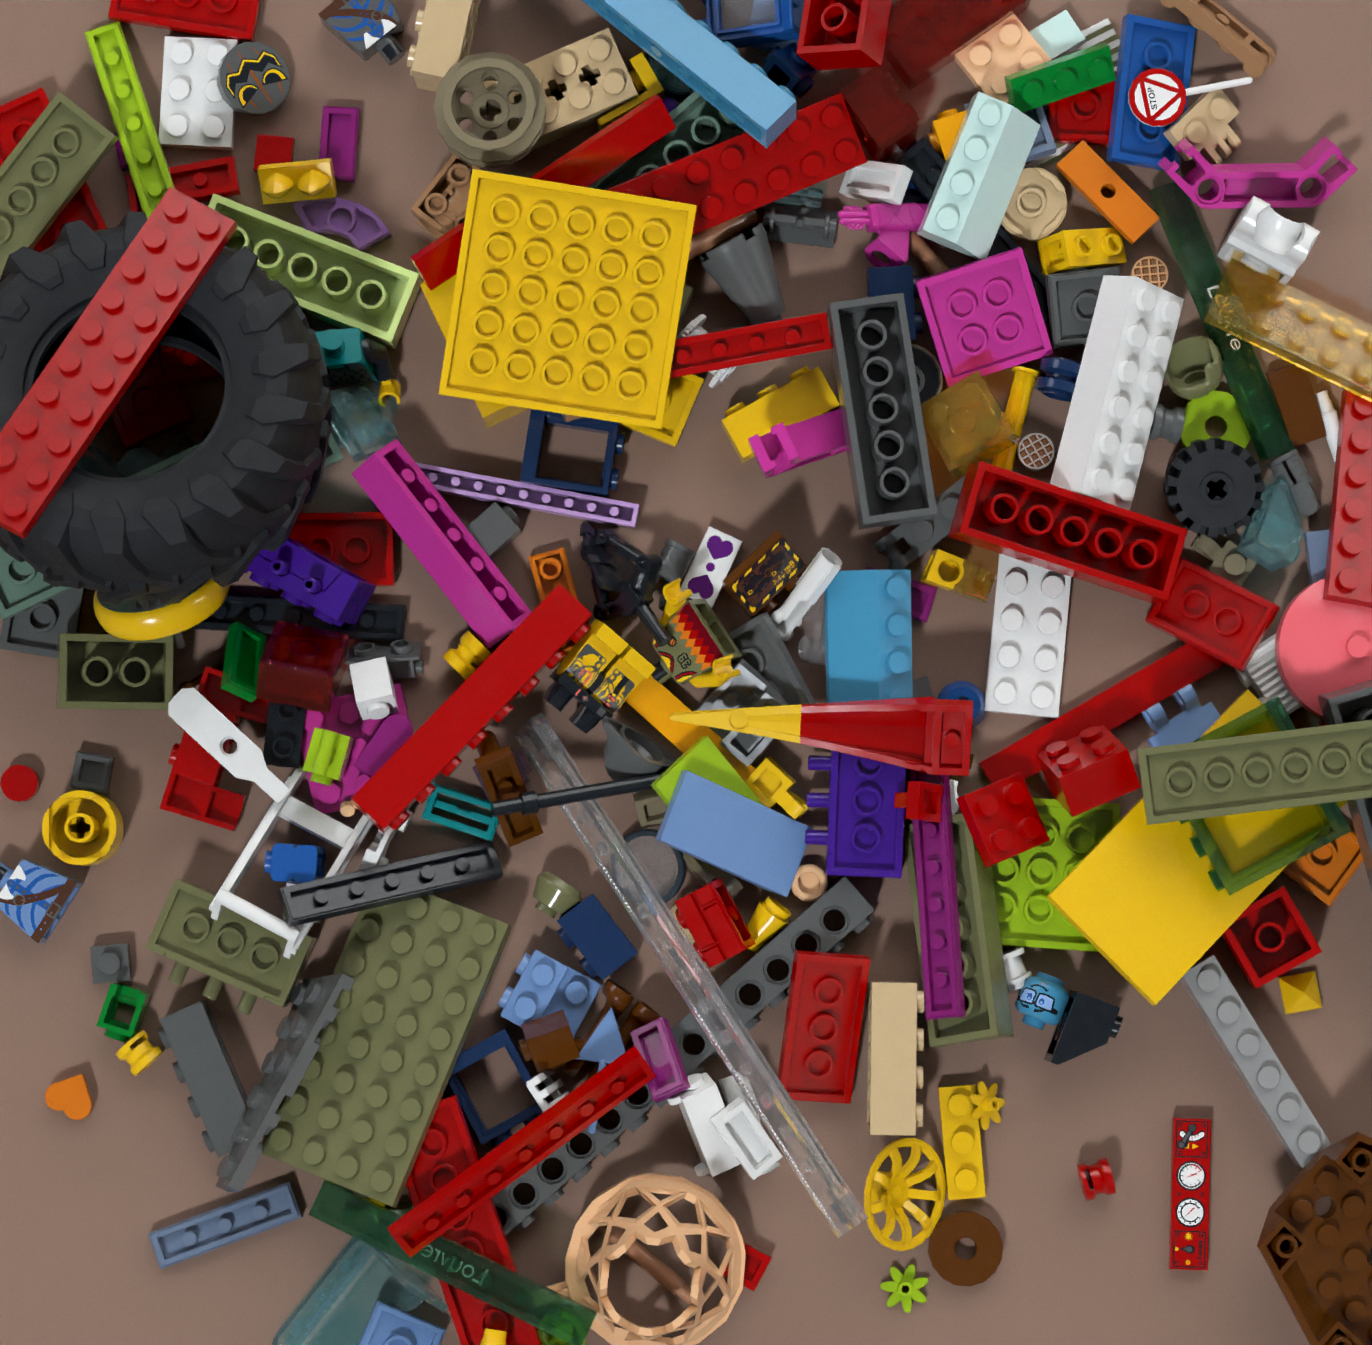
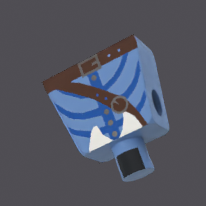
M22 859L15 870L0 861V888L2 889L0 892V910L34 941L46 943L84 883L30 860Z

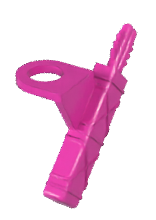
M907 202L901 203V205L873 203L867 204L863 207V210L857 205L855 207L847 205L843 208V211L838 212L839 223L846 225V228L853 230V228L854 230L858 228L862 230L866 225L867 232L878 233V237L865 248V256L874 267L901 266L908 259L910 231H918L929 203ZM874 251L884 253L889 258L890 263L879 260L875 256Z

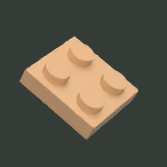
M1014 13L955 54L956 63L979 92L1009 104L1005 76L1051 61Z

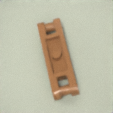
M1159 0L1165 7H1176L1188 17V21L1193 27L1205 31L1214 38L1221 50L1228 54H1233L1243 62L1244 72L1252 78L1260 77L1274 63L1276 56L1274 50L1214 0Z

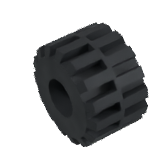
M1210 437L1207 440L1198 439L1190 442V446L1185 449L1181 448L1175 454L1176 458L1171 464H1168L1165 471L1167 476L1166 481L1163 482V492L1166 495V503L1169 510L1180 523L1197 534L1201 533L1207 537H1218L1221 534L1229 536L1237 533L1236 529L1243 525L1247 527L1253 521L1251 517L1256 510L1260 511L1263 504L1261 495L1262 492H1265V482L1261 478L1260 473L1262 470L1258 462L1241 446L1221 438ZM1221 479L1220 487L1223 490L1222 494L1218 496L1213 493L1208 497L1207 494L1210 489L1206 486L1210 480L1218 482Z

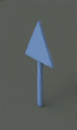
M612 1007L580 1051V1057L576 1058L578 1060L599 1062L597 1073L606 1067V1064H610L626 1052ZM597 1120L589 1126V1133L594 1134L596 1132Z

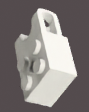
M1253 195L1235 220L1216 256L1281 291L1305 261L1320 231L1304 222L1297 223L1282 217L1271 208L1269 203Z

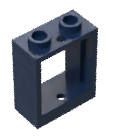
M531 409L520 482L609 499L610 490L617 491L620 469L613 467L615 455L623 454L626 433L619 432L620 425L618 422L586 417L566 422L561 413ZM546 425L608 434L600 486L538 476Z
M507 1028L460 1053L448 1081L454 1094H457L459 1103L481 1144L491 1141L493 1147L512 1136L511 1128L522 1122L526 1126L543 1113L534 1099V1105L488 1130L457 1073L505 1046L526 1085V1082L532 1079L533 1075Z

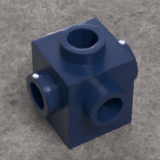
M795 42L782 49L777 46L764 59L763 63L765 65L762 69L777 86L783 85L794 96L797 95L801 98L815 84L812 77L818 70L796 54L797 44Z

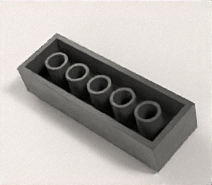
M904 293L831 302L826 309L833 348L831 350L859 530L932 520L938 513Z

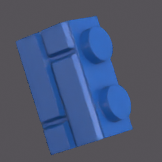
M275 843L272 851H266L264 870L265 873H270L273 881L305 883L323 879L326 851H324L323 847L314 845Z

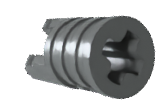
M1294 449L1267 464L1273 473L1272 475L1276 478L1277 484L1282 489V493L1285 497L1290 495L1295 506L1299 508L1298 511H1301V514H1304V516L1315 515L1320 508V503L1310 484L1314 482V479L1310 476L1308 468L1305 467L1303 459L1300 458L1298 450ZM1284 462L1287 463L1289 469L1291 470V472H1292L1294 478H1295L1296 481H1297V484H1295V482H1294L1292 476L1290 475V473H1289L1287 467L1285 466Z
M667 538L664 543L665 547L660 552L662 567L657 573L655 586L659 578L669 583L677 578L682 580L687 568L691 564L692 558L696 556V552ZM663 594L658 605V609L664 611L667 601Z

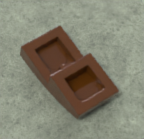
M1298 362L1266 373L1274 406L1279 410L1288 445L1294 448L1326 437L1321 413L1303 363Z

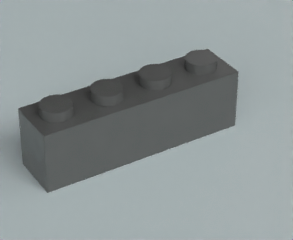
M200 1001L161 1018L162 1027L158 1029L165 1048H172L177 1059L173 1063V1068L181 1084L186 1082L192 1096L187 1097L193 1115L195 1118L201 1116L206 1130L202 1132V1136L210 1152L216 1151L217 1156L221 1157L230 1153L234 1144L232 1134L238 1122L244 1120L249 1109V1106L246 1104L248 1098L207 1001Z

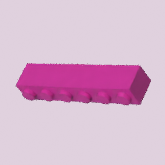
M397 438L375 452L352 473L356 481L488 650L514 631L530 615L531 610Z

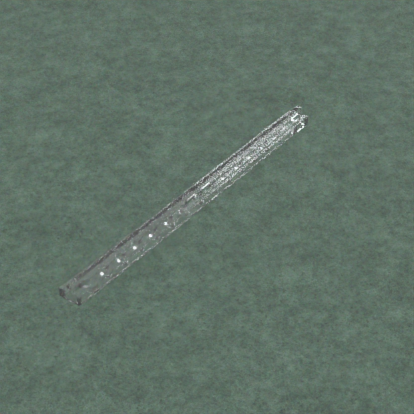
M543 713L531 717L514 734L550 792L589 785ZM593 799L559 805L837 1239L866 1221L868 1216L862 1209V1206L849 1189L833 1161H831L820 1141H818L815 1133H813L802 1113H800L789 1093H787L776 1073L756 1045V1042L738 1017V1014H736L733 1006L725 997V994L705 966V963L694 949L687 935H685L600 801Z

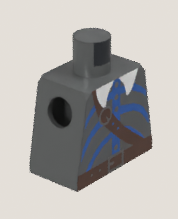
M335 0L318 14L322 24L364 61L369 60L379 52L389 65H393L406 53L405 49L395 39L405 28L390 0Z

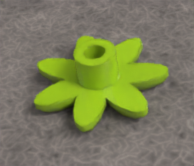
M913 1264L907 1267L904 1276L896 1267H890V1273L894 1282L887 1281L880 1284L881 1289L893 1292L887 1300L888 1307L896 1305L901 1300L904 1311L910 1313L912 1299L920 1303L927 1301L923 1293L917 1289L924 1287L929 1280L926 1277L914 1279L915 1266ZM903 1286H908L906 1292L902 1291Z

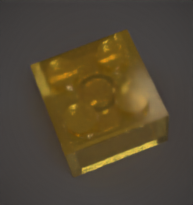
M979 371L974 372L921 404L924 427L947 468L956 478L966 474L969 465L978 461L986 462L1021 441L988 382Z

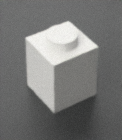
M385 656L349 665L355 700L362 720L383 719L389 714L399 712L392 674Z

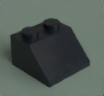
M1070 990L1069 1001L1059 1024L1056 1026L1044 1060L1059 1065L1107 1044L1109 1037L1115 1039L1123 1017L1118 1016L1120 1008L1084 993Z

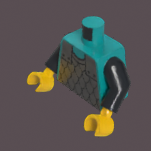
M360 328L329 329L315 332L320 344L322 360L325 361L330 387L381 381L378 396L379 404L386 407V395L394 396L397 405L400 403L401 385L398 381L392 379L394 372L384 344L368 338Z

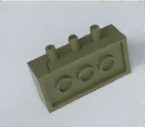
M175 879L145 947L176 961L168 980L174 984L182 985L188 969L191 967L210 976L202 995L211 1000H216L223 982L244 990L237 1006V1011L250 1015L257 997L281 1007H287L318 938L307 934L296 954L292 955L289 960L283 956L287 939L226 907L217 921L212 919V911L209 910V906L216 894L185 880Z

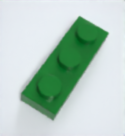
M1105 43L1004 77L1009 104L1022 113L1116 81L1110 46Z

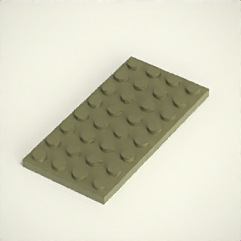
M434 895L359 911L333 972V975L343 973L355 979V982L350 991L342 989L335 1002L339 1012L333 1023L329 1022L325 1029L319 1031L317 1036L321 1038L320 1047L293 1097L291 1098L286 1095L279 1105L278 1114H281L282 1117L276 1128H272L264 1136L262 1154L396 1208L512 926Z

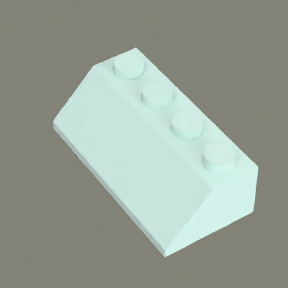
M978 91L970 101L917 235L974 259L986 258L1041 125L1014 106Z

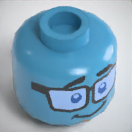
M1038 972L1036 976L1026 978L1024 986L1021 988L1015 1002L1016 1010L1024 1015L1022 1022L1039 1030H1043L1045 1024L1051 1026L1059 1024L1070 997L1068 991L1064 989L1065 982L1042 972Z

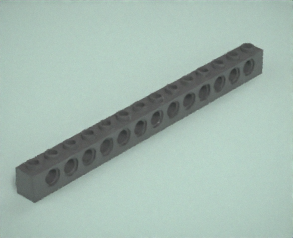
M845 876L671 1028L687 1076L696 1073L700 1074L704 1071L705 1068L701 1063L711 1054L716 1059L733 1045L729 1039L739 1029L744 1034L747 1033L761 1020L757 1015L758 1012L767 1004L774 1009L789 995L785 989L790 985L794 952L796 950L795 942L799 936L809 934L815 939L816 950L814 952L837 953L845 946L841 941L843 937L851 930L858 935L873 921L869 914L875 909ZM832 909L840 911L844 917L843 927L836 932L829 931L823 924L825 913ZM774 959H782L788 965V975L783 980H772L767 974V966ZM745 984H754L760 989L761 997L754 1005H745L739 999V991ZM720 1008L727 1009L733 1016L731 1026L725 1030H718L711 1023L712 1013ZM691 1033L699 1034L705 1042L702 1052L696 1055L687 1053L683 1048L684 1038ZM645 1084L644 1086L648 1090V1098L645 1102L635 1104L626 1098L613 1108L620 1115L618 1126L612 1129L605 1128L598 1119L594 1134L589 1133V1126L580 1132L587 1134L591 1138L592 1147L588 1152L577 1153L573 1150L571 1140H569L493 1196L495 1207L502 1209L507 1215V1222L503 1226L505 1236L514 1228L519 1233L536 1219L532 1212L542 1203L547 1207L551 1206L564 1194V1191L560 1188L570 1178L577 1183L593 1168L588 1162L599 1153L605 1158L621 1144L617 1137L627 1128L632 1133L649 1119L645 1114L648 1109L655 1103L662 1108L668 1100L665 1099L659 1103L653 1101L648 1085ZM557 1158L562 1162L564 1171L560 1177L550 1178L545 1175L543 1163L546 1159ZM520 1183L532 1185L535 1189L534 1200L529 1203L520 1202L515 1196V1187Z

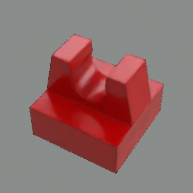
M908 781L907 792L895 793L894 808L906 809L905 819L941 823L943 785L922 781Z

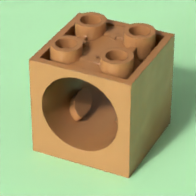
M454 154L411 207L416 223L436 239L465 221L472 169L481 170L479 167L468 164Z

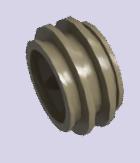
M494 52L470 55L452 66L437 87L433 106L439 135L451 153L470 165L490 169L512 165L529 154L543 135L547 115L542 86L531 69L512 56ZM497 81L498 85L494 90H487L484 87V82ZM465 92L473 94V101L469 104L460 102V98ZM511 92H519L522 99L519 103L512 104L508 101V96ZM491 108L501 112V114L494 116V121H486L482 118V116L488 115ZM517 119L521 121L519 126L514 131L509 130L510 121ZM462 120H471L473 128L467 132L459 127ZM484 136L498 137L497 140H483Z

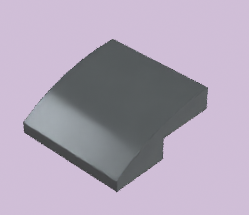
M741 659L733 668V670L739 669L741 674L730 678L721 687H716L696 711L783 706L789 704L762 675L744 659ZM709 727L722 738L719 744L747 767L774 739Z

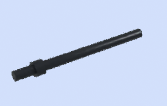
M664 772L536 794L535 791L519 793L517 798L490 802L491 814L493 817L521 812L522 815L538 813L541 808L653 789L651 784Z

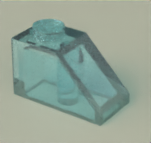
M1281 479L1265 486V492H1262L1261 495L1263 504L1260 511L1256 510L1251 517L1253 521L1245 528L1237 549L1238 552L1271 572L1290 566L1297 560L1301 552L1299 545L1304 534L1287 483Z

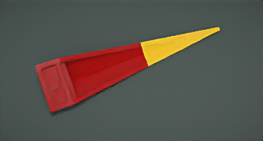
M934 696L685 711L673 712L669 715V718L676 722L814 746L931 775L969 776L973 700L935 699Z

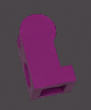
M402 715L387 717L353 767L371 778L394 755L396 750L413 735L411 722Z

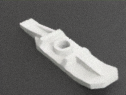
M182 688L168 703V715L234 777L255 782L278 804L291 791L267 768L262 750L195 688ZM228 739H233L237 743V750L232 754H228L223 750V743Z

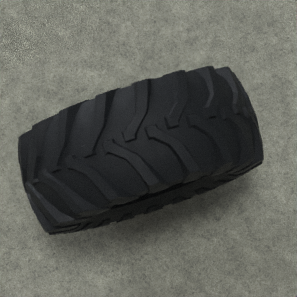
M128 211L118 226L93 231L82 220L66 223L53 246L39 253L23 246L9 255L0 278V432L147 221L144 212ZM224 246L158 343L161 346H169L194 354L210 364L225 380L224 398L219 416L204 441L191 454L173 466L140 477H106L74 466L25 540L0 526V547L20 563L26 561L34 570L42 573L43 581L57 588L59 586L78 589L83 587L89 590H96L100 602L115 606L124 599L142 594H155L162 605L180 603L190 591L207 580L211 579L222 587L238 581L262 549L275 552L287 541L303 504L311 503L322 478L328 440L331 433L332 409L327 367L325 361L322 360L320 344L314 329H310L305 314L298 306V301L290 290L278 280L272 281L265 271L257 266L258 256L249 248L244 246L239 250Z

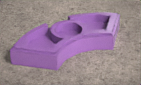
M335 197L305 200L292 204L306 230L319 235L339 236L349 241L357 250L362 252L392 237L381 219L359 203Z

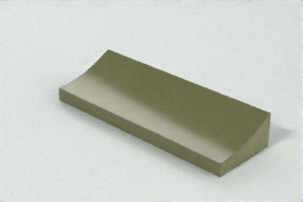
M962 813L952 815L966 1017L927 1020L930 1047L934 1048L1014 1037L992 866L985 868ZM912 823L904 825L903 835L922 988L924 990Z

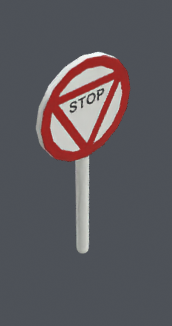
M1152 68L1140 73L1132 82L1128 92V104L1133 115L1140 122L1151 127H1163L1173 123L1183 113L1186 105V96L1250 84L1253 79L1252 77H1244L1185 89L1182 81L1174 73L1165 69Z

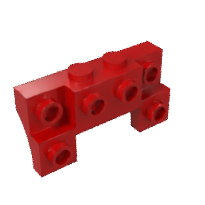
M205 666L197 690L237 728L241 717L267 724L270 690H280L260 684L259 698L249 702L221 689L223 671ZM184 730L181 743H175L170 753L168 763L173 765L159 808L235 832L247 796L219 788L225 767ZM228 739L223 743V750L230 754L233 739Z

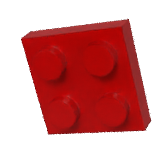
M1021 772L956 798L985 868L1050 841Z

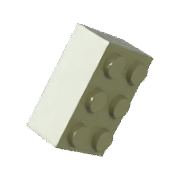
M57 634L56 709L168 710V703L173 697L174 635L154 640L129 641L114 637L111 634Z

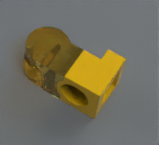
M936 549L930 553L920 582L939 587L972 601L986 604L997 575L978 567L977 564Z

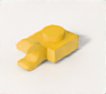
M766 757L745 781L764 806L773 809L778 803L794 819L801 818L810 808L806 806V802L801 797L790 791L796 781L771 757Z

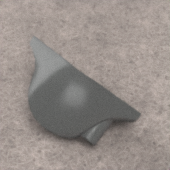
M604 716L602 720L603 728L608 737L604 748V760L607 773L612 780L665 772L677 760L658 744L635 729L608 716Z

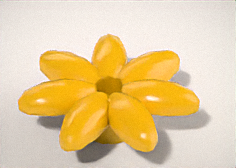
M979 1081L977 1084L978 1095L970 1094L968 1096V1100L977 1106L971 1111L970 1118L973 1120L980 1118L981 1127L983 1130H987L990 1119L995 1123L1001 1122L998 1111L1004 1106L1005 1100L996 1097L997 1083L991 1084L987 1089L985 1083Z

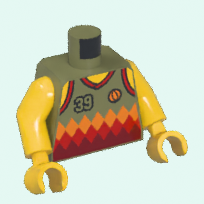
M677 578L663 587V595L667 601L660 622L672 639L662 647H659L653 639L652 645L661 658L652 664L656 670L651 675L661 684L673 676L678 684L691 683L696 688L721 687L730 678L741 674L739 669L733 670L731 663L739 660L742 655L706 599L688 600L686 602V599L691 597L693 592L690 589L682 591L680 587L681 579Z

